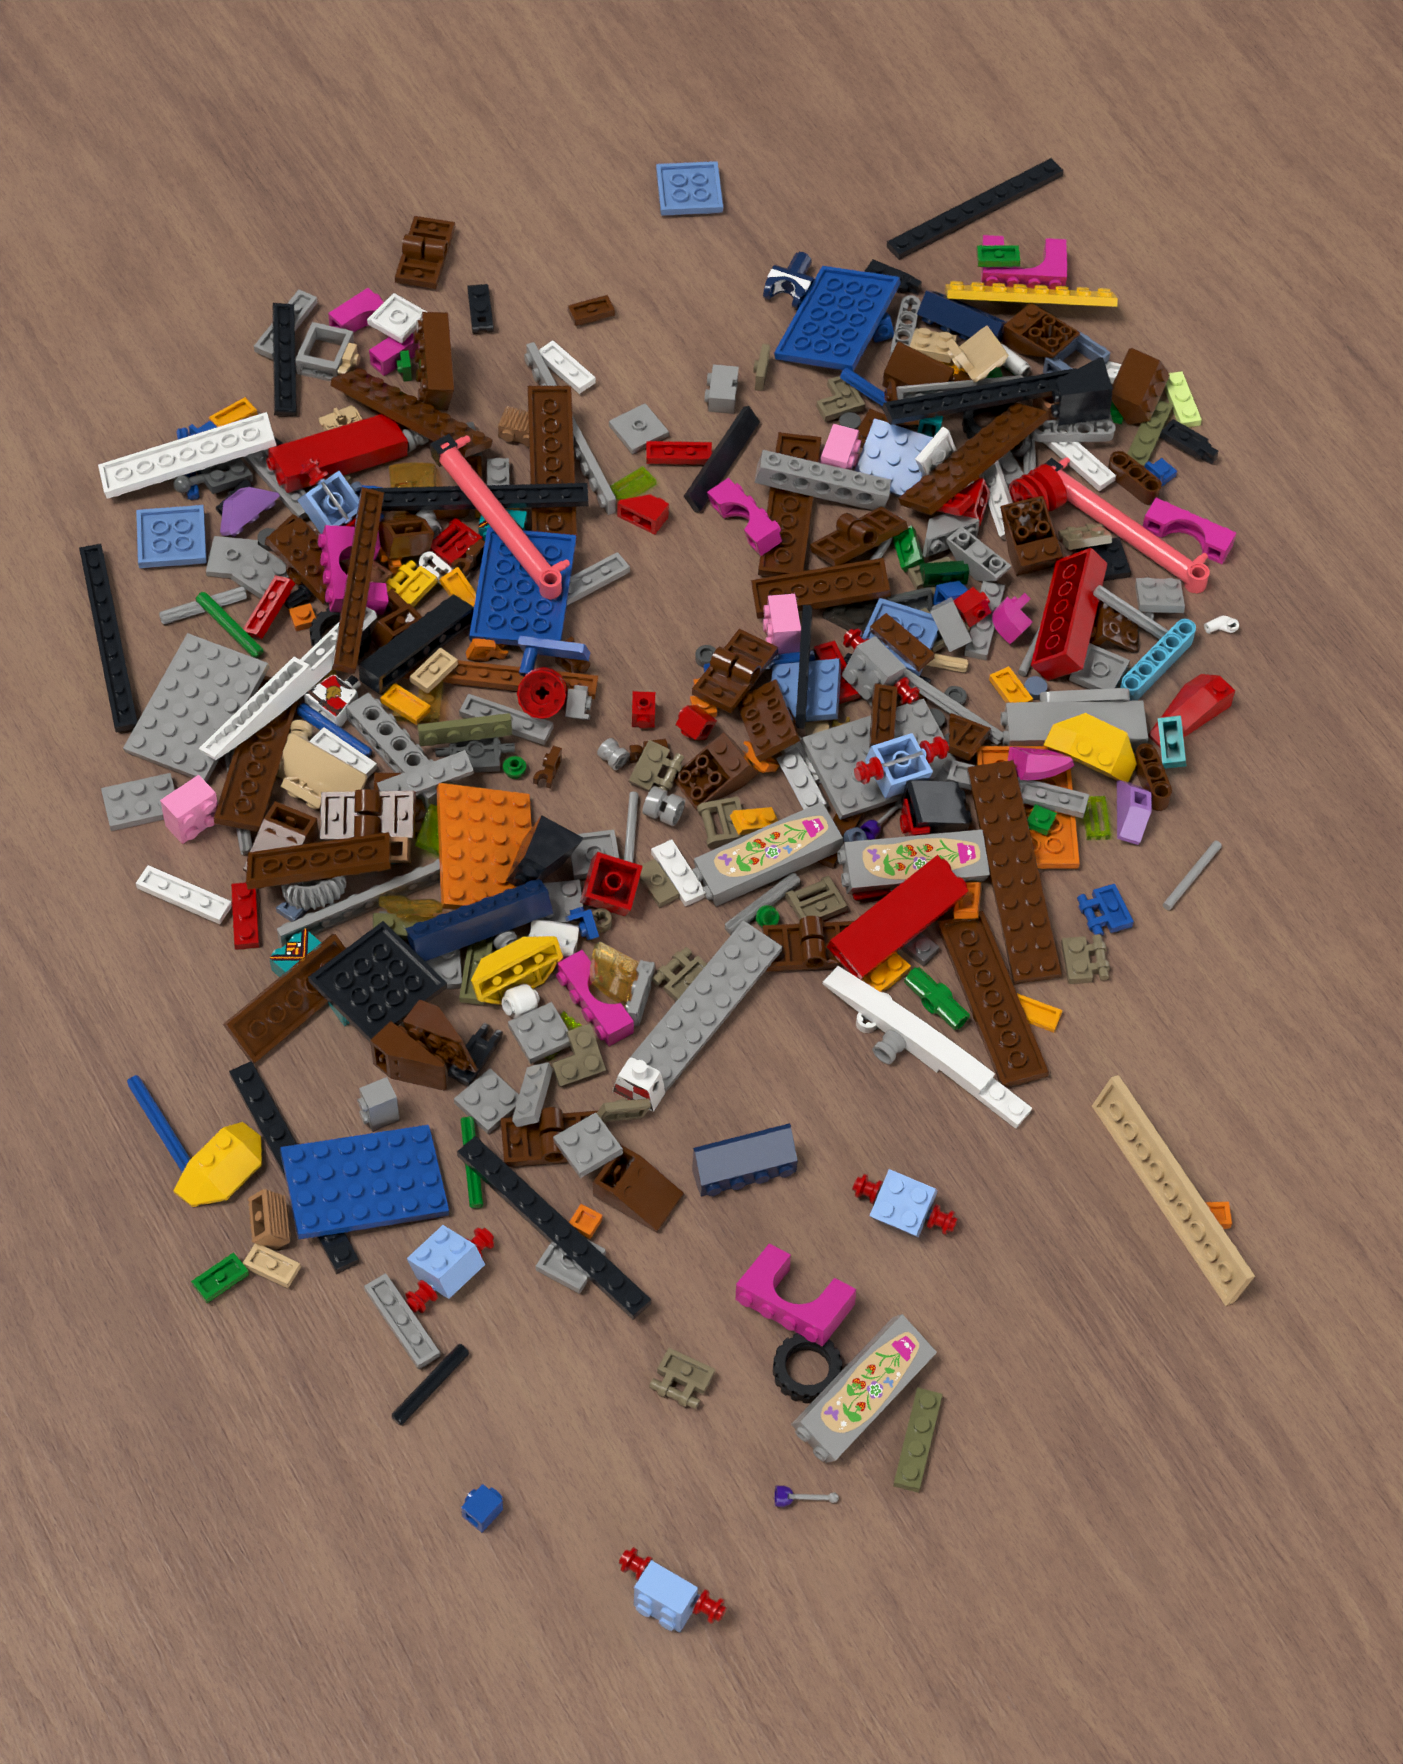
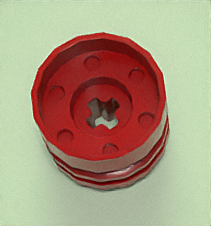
M1041 464L1028 474L1013 480L1009 485V493L1013 503L1043 496L1048 512H1052L1063 506L1067 501V491L1062 478L1053 467L1047 464Z
M546 667L535 668L524 676L518 686V703L522 710L531 717L539 719L549 718L558 713L565 703L568 692L567 685L562 675L554 669ZM541 686H545V690L549 691L544 698L541 697V693H537Z

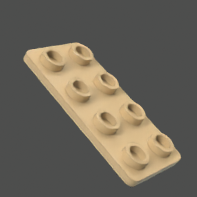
M988 326L982 328L961 346H958L953 338L946 342L950 349L947 353L958 369L963 367L973 382L985 379L991 370L1003 365L1009 356Z
M291 734L283 750L281 765L277 775L283 779L281 787L288 790L287 793L290 796L305 800L309 807L317 810L321 808V792H355V790L363 789L367 781L365 773L298 734Z

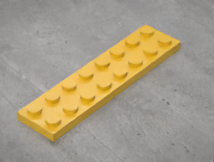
M951 281L950 284H945V294L948 299L1117 307L1118 301L1114 292H1110L1111 289L1098 288V291H1089L1087 287H1077V290H1068L1066 286H1056V289H1047L1045 285H1035V288H1026L1025 284H1014V287H1005L1004 283H993V286H984L983 282H972L971 285H963L962 281Z

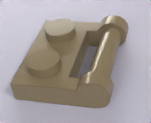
M739 797L710 801L698 805L697 809L704 822L708 837L706 842L709 849H716L721 845L746 836L738 835L730 818L734 810H742ZM716 811L723 834L716 835L711 813Z
M830 876L823 877L821 881L795 892L791 890L785 893L788 904L792 906L799 920L806 916H818L822 920H826L847 911V905ZM822 890L827 891L802 902L799 901Z

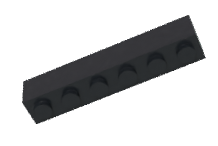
M454 594L448 599L443 600L440 605L427 612L424 617L412 623L405 631L396 635L390 642L380 647L370 657L364 659L359 664V681L378 694H381L434 654L439 648H442L470 627L474 607Z

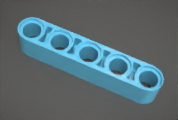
M1179 620L1123 677L1120 688L1129 689L1130 701H1137L1192 645L1196 631V625L1192 620Z

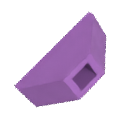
M252 487L237 490L223 503L220 529L222 536H236L242 532V526L247 522L250 524L259 518L258 514L262 510L266 511L276 504L274 501L280 495L277 492Z
M1118 780L1117 839L1138 845L1141 842L1151 814V792L1141 786Z

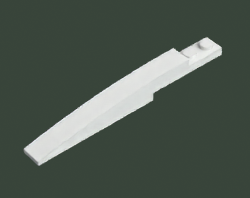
M366 607L363 630L377 618L375 611ZM339 623L301 659L293 657L199 748L200 752L217 760L267 725L332 670Z
M839 966L823 981L822 984L856 1011L862 1013L869 1021L876 1023V1026L886 1033L888 1030H893L900 1034L906 1042L905 1049L936 1073L941 1070L1015 1129L1031 1112L1032 1107L995 1080V1073L930 1025Z

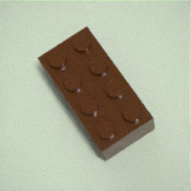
M422 312L420 320L416 322V331L413 332V343L417 344L415 363L419 365V369L416 370V382H420L417 398L424 404L432 405L436 410L448 411L454 392L448 312Z

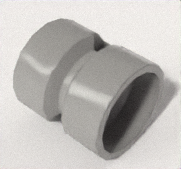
M654 786L646 797L642 813L654 819L660 817L661 822L675 826L683 812L685 798L675 794L668 796L666 790Z

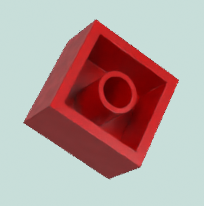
M597 852L591 859L580 903L598 909L603 908L611 913L625 917L631 911L643 866Z

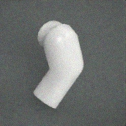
M1223 615L1205 623L1204 628L1208 634L1216 630L1233 633L1238 630L1239 622L1236 619Z

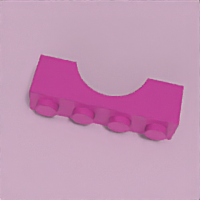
M727 478L707 492L711 506L723 518L740 516L749 520L744 532L748 544L760 556L782 542L780 536L781 528L775 520L771 521L763 508L759 509L754 499L750 495L746 496L738 483L734 484Z
M1155 498L1143 522L1144 528L1160 538L1177 532L1194 537L1200 543L1202 553H1206L1208 559L1219 564H1223L1236 537V532L1158 498Z
M583 950L558 962L556 977L561 986L567 987L571 1000L574 1004L578 1003L582 1008L583 1017L587 1022L591 1021L595 1027V1033L601 1041L604 1039L609 1047L634 1033V1021L621 1003L606 1004L595 999L590 993L589 987L595 980V966Z

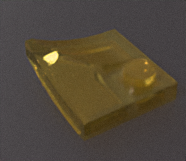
M412 462L389 466L391 488L436 487L437 468L435 464Z
M599 941L595 944L592 954L590 981L603 994L625 1006L631 997L632 984L636 979V968L639 962Z

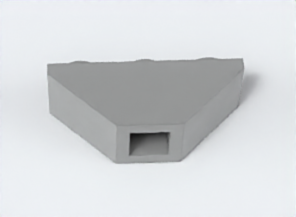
M948 513L929 519L923 556L926 558L950 549L946 540L961 526L977 538L980 520Z
M962 526L946 540L956 561L964 560V564L969 566V575L976 581H997L1011 569V565Z

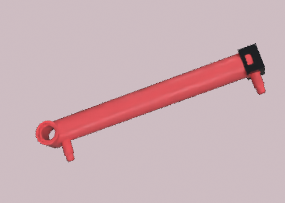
M447 434L432 442L430 447L433 460L439 467H444L537 584L541 596L546 599H555L560 596L562 592V575L560 572L570 566L569 560L566 559L550 566L459 452V448L470 442V437L466 435L454 440L450 434Z
M1068 457L1061 459L1059 462L1050 458L1045 463L1053 467L1062 478L1067 491V501L1183 581L1185 588L1189 592L1197 594L1205 590L1210 573L1209 568L1203 564L1208 558L1206 553H1202L1194 561H1191L1065 473L1063 469L1070 463Z

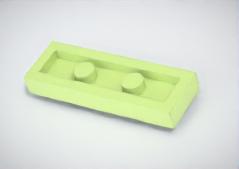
M1183 372L1169 373L1170 376L1164 390L1169 403L1173 405L1172 410L1176 420L1187 427L1200 426L1202 419Z

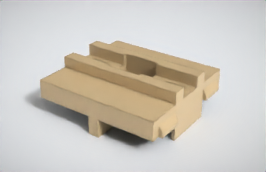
M351 405L341 410L334 408L333 413L320 417L319 423L323 427V431H327L363 419L357 409Z

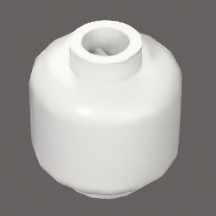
M522 984L505 992L502 998V1007L507 1015L515 1019L537 1009L540 998L536 990L527 984Z

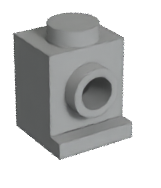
M574 685V689H568L566 717L590 720V715L586 714V710L591 709L592 696H588L587 686Z

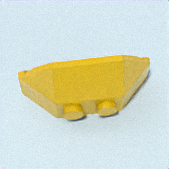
M1087 713L1053 724L1043 746L1071 757L1072 760L1116 781L1129 782L1137 765L1128 733Z
M522 937L482 958L471 979L477 1000L479 1002L502 1005V998L508 989L522 984H527L534 989L543 984L553 972L557 962H560L563 958L557 937Z
M244 1122L223 1127L188 1161L173 1190L174 1193L191 1207L228 1200L262 1165L261 1135Z

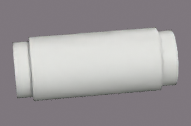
M1001 344L1009 355L1003 366L1016 376L1027 377L1031 372V366L1004 344Z

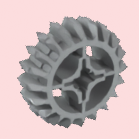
M338 876L309 882L289 883L281 885L283 896L290 906H295L296 909L303 907L305 910L309 908L316 910L317 907H325L326 904H333V900L340 899V895L345 893L346 878L345 876Z

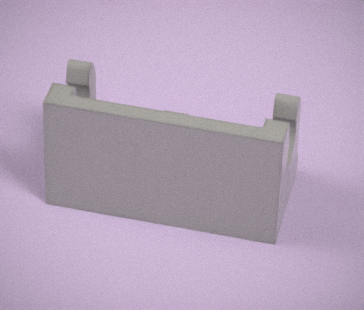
M952 597L932 607L930 613L949 652L972 642L971 636Z

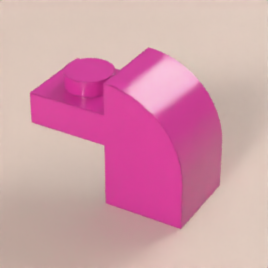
M1026 593L1019 598L1014 596L1010 599L1007 596L993 611L992 621L994 627L1009 644L1033 623L1020 610L1031 599Z

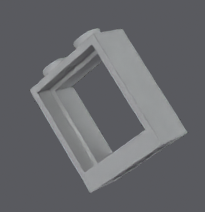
M312 322L295 359L297 374L330 382L331 378L339 376L340 374H337V371L342 364V357L348 343L354 344L353 331ZM316 339L341 345L334 362L309 356Z

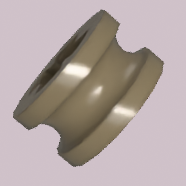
M603 908L592 912L597 931L599 933L608 931L612 925L611 913ZM601 917L605 918V923L603 921L601 924L597 923V918L599 920Z

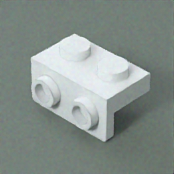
M537 919L531 922L528 937H557L563 955L562 959L573 955L577 949L579 926Z

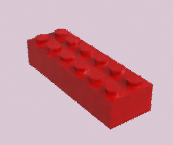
M1092 548L1056 560L1031 662V667L1047 681L1082 670L1084 667L1099 599L1093 595V592L1098 585H1103L1107 562Z

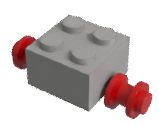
M851 629L844 635L843 645L846 648L851 646L854 652L841 676L871 706L875 683L897 687V695L902 698L900 702L902 705H910L919 699L918 694L920 690L917 687L911 688L908 685L910 682L909 678L904 677L900 679L906 667L876 636L864 640L861 637L862 631L860 629Z

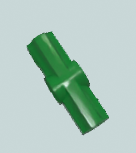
M915 967L905 977L904 983L921 998L922 1005L931 1014L937 1013L954 1030H959L965 1025L970 1014L953 999L952 992L945 984H937L920 967Z

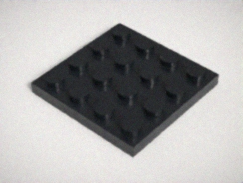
M384 921L308 977L309 983L369 1042L390 1021L397 1026L403 1023V1020L419 1000L430 1002L447 989V982Z

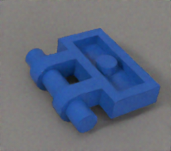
M1115 883L1094 889L1092 892L1093 899L1088 900L1085 894L1077 897L1080 904L1078 906L1081 914H1085L1088 921L1087 926L1094 935L1100 934L1103 936L1102 927L1104 926L1108 927L1110 933L1133 927L1134 921ZM1099 908L1102 916L1096 917L1094 909Z

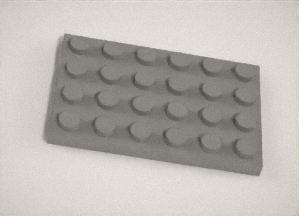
M187 633L124 745V751L191 778L200 775L207 783L220 758L214 760L200 752L199 748L255 695L270 668L269 664Z
M923 698L914 701L910 705L905 704L896 707L894 739L913 733L918 744L924 740L933 743V738L940 736L942 739L945 738ZM871 715L802 737L800 741L840 820L901 800L903 793L885 799L874 777H871L870 782L865 785L855 778L854 768H856V763L863 761L867 764L865 759L870 750ZM947 753L945 759H939L937 756L934 757V761L929 763L933 771L929 781H947L952 761H957L953 754Z

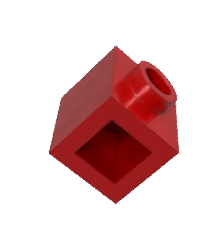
M974 587L953 600L961 618L969 628L991 613L988 606L990 603L989 598L983 591L979 593Z
M633 691L632 727L642 729L655 728L656 692Z
M686 705L679 712V719L675 725L688 738L706 740L717 720L698 705Z

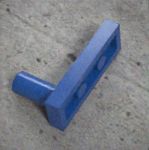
M527 636L519 637L518 645L524 652L519 670L520 676L524 677L534 669L538 654L589 661L590 651L585 644Z

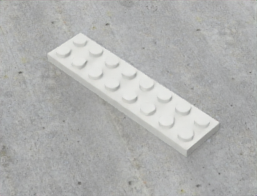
M265 412L99 464L98 467L103 490L108 499L261 450H267L277 445L268 414Z

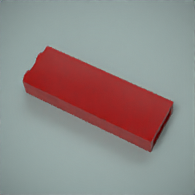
M380 414L268 448L269 458L266 459L269 470L275 473L278 485H282L286 493L310 486L308 484L311 480L308 474H301L300 471L303 470L301 465L311 458L314 461L319 459L318 467L320 470L329 473L322 478L326 480L338 471L344 476L405 457L408 452V440L395 420Z
M937 854L832 938L827 948L849 973L863 980L962 900L969 891L967 884L961 877H957L952 872L950 864L945 859H941Z

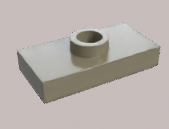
M762 344L759 360L754 362L753 373H756L755 390L762 391L765 385L771 348L768 344Z
M656 859L642 865L639 880L659 908L680 897V893Z
M649 1098L638 1100L619 1099L615 1102L603 1103L597 1114L603 1122L641 1119L650 1109L651 1104Z

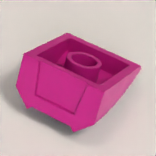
M1009 747L1008 761L1014 760L1017 777H1020V780H1038L1052 777L1074 766L1071 757L1053 750Z

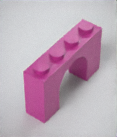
M983 235L982 245H1004V236ZM1046 238L1043 262L1034 268L981 267V282L984 283V286H993V283H1004L1005 287H1014V284H1025L1026 288H1035V285H1045L1047 289H1056V286H1066L1067 239Z
M367 288L329 312V326L347 329L354 333L362 327L369 326L367 319L384 301H382L377 293H373ZM413 333L403 343L388 337L369 350L370 364L383 376H386L397 368V360H400V351L408 350L410 359L415 357L417 344L413 343Z
M325 525L323 533L319 534L318 546L322 548L320 562L321 566H324L323 583L327 584L325 600L329 603L330 612H341L347 575L341 569L339 562L350 558L354 527ZM379 532L377 534L374 560L376 559L379 549L381 547ZM370 582L366 607L374 610L376 614L383 615L389 602L386 583Z
M769 1243L737 1282L735 1300L739 1301L741 1305L761 1313L765 1318L780 1323L787 1330H793L804 1336L808 1341L815 1342L823 1347L854 1307L856 1289L834 1278L823 1293L812 1302L793 1304L783 1300L778 1296L775 1288L790 1271L791 1254Z

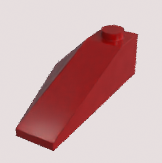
M1200 674L1182 687L1160 718L1181 716L1183 737H1186L1231 707L1235 690L1220 675ZM1157 721L1149 732L1148 737L1161 749Z

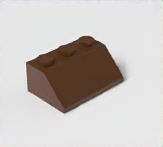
M898 341L884 370L882 386L888 388L890 381H895L896 386L953 382L954 368Z
M1134 348L1128 349L1112 384V401L1128 425L1150 421L1170 376L1160 360Z

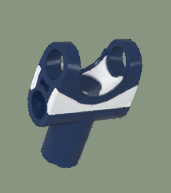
M805 252L795 253L788 268L774 265L768 274L763 298L770 300L771 297L773 298L778 293H788L793 297L792 308L798 309L814 281V277L805 275L812 263L811 257Z

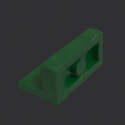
M964 560L919 564L923 588L936 587L939 584L960 581L963 585L968 584L969 566L964 564Z

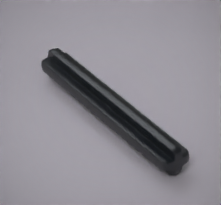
M458 1344L391 1414L394 1422L398 1425H403L469 1355V1351L464 1345Z

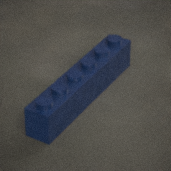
M540 879L528 881L526 884L516 888L507 889L492 897H485L473 904L461 906L446 914H439L435 918L418 922L405 929L410 947L424 961H428L551 915L553 910L548 889Z

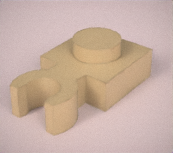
M348 343L337 374L353 371L355 367H358L360 354L357 351V344Z

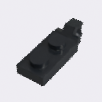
M872 259L864 271L900 277L901 284L896 291L897 293L901 294V292L907 291L918 295L921 291L922 281L906 272Z
M1174 419L1160 432V438L1197 459L1202 458L1203 461L1210 464L1217 460L1219 451L1211 447L1212 445L1208 442V438Z

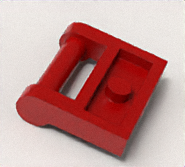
M454 518L449 523L450 526L432 540L430 552L438 555L450 566L454 560L466 558V551L470 545H474L479 539L483 540L481 535L457 518ZM455 532L457 533V534H456L454 537H452L447 543H445L441 548L439 547L443 542H445V541H446L450 536H452Z

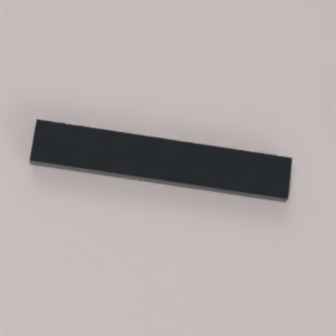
M273 303L274 415L296 417L294 304Z
M750 406L742 408L683 496L694 512H701L709 500L707 492L721 482L760 423V420Z
M803 605L796 706V728L804 729L806 725L812 628L811 605Z

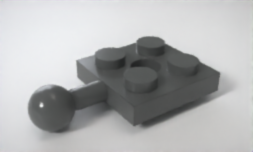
M239 457L203 470L196 471L198 475L190 478L178 476L174 481V488L179 493H187L191 486L204 482L210 492L215 494L236 487L245 479L252 482L253 474Z

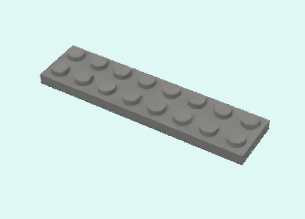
M743 920L630 1058L643 1060L648 1066L659 1070L666 1093L780 954L782 946Z

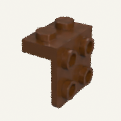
M1099 601L1089 643L1099 646L1108 640L1132 653L1137 651L1138 625L1103 601Z

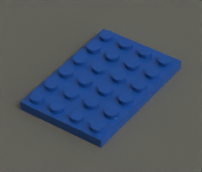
M822 266L774 352L775 359L839 370L848 368L854 372L901 284L900 277Z
M487 527L469 635L470 641L473 638L495 641V644L519 646L520 636L562 641L576 547V535L522 530L550 566L566 559L570 562V566L560 572L562 575V592L560 596L555 599H546L541 596L537 584L495 531Z
M429 1125L280 1147L298 1240L449 1216V1207Z

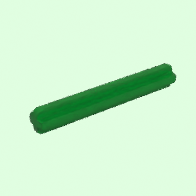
M200 592L196 597V602L253 658H259L263 653V648L206 592Z
M471 1116L462 1117L460 1120L463 1146L476 1136L474 1118ZM465 1164L469 1205L472 1209L481 1208L483 1206L480 1177Z

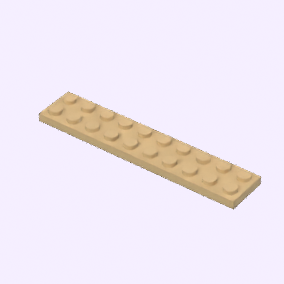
M1119 1075L1111 1077L1093 1103V1109L1224 1305L1228 1306L1234 1303L1255 1275L1210 1211L1195 1186L1189 1180L1181 1165L1170 1152L1153 1124L1149 1121L1141 1106L1128 1090V1087Z

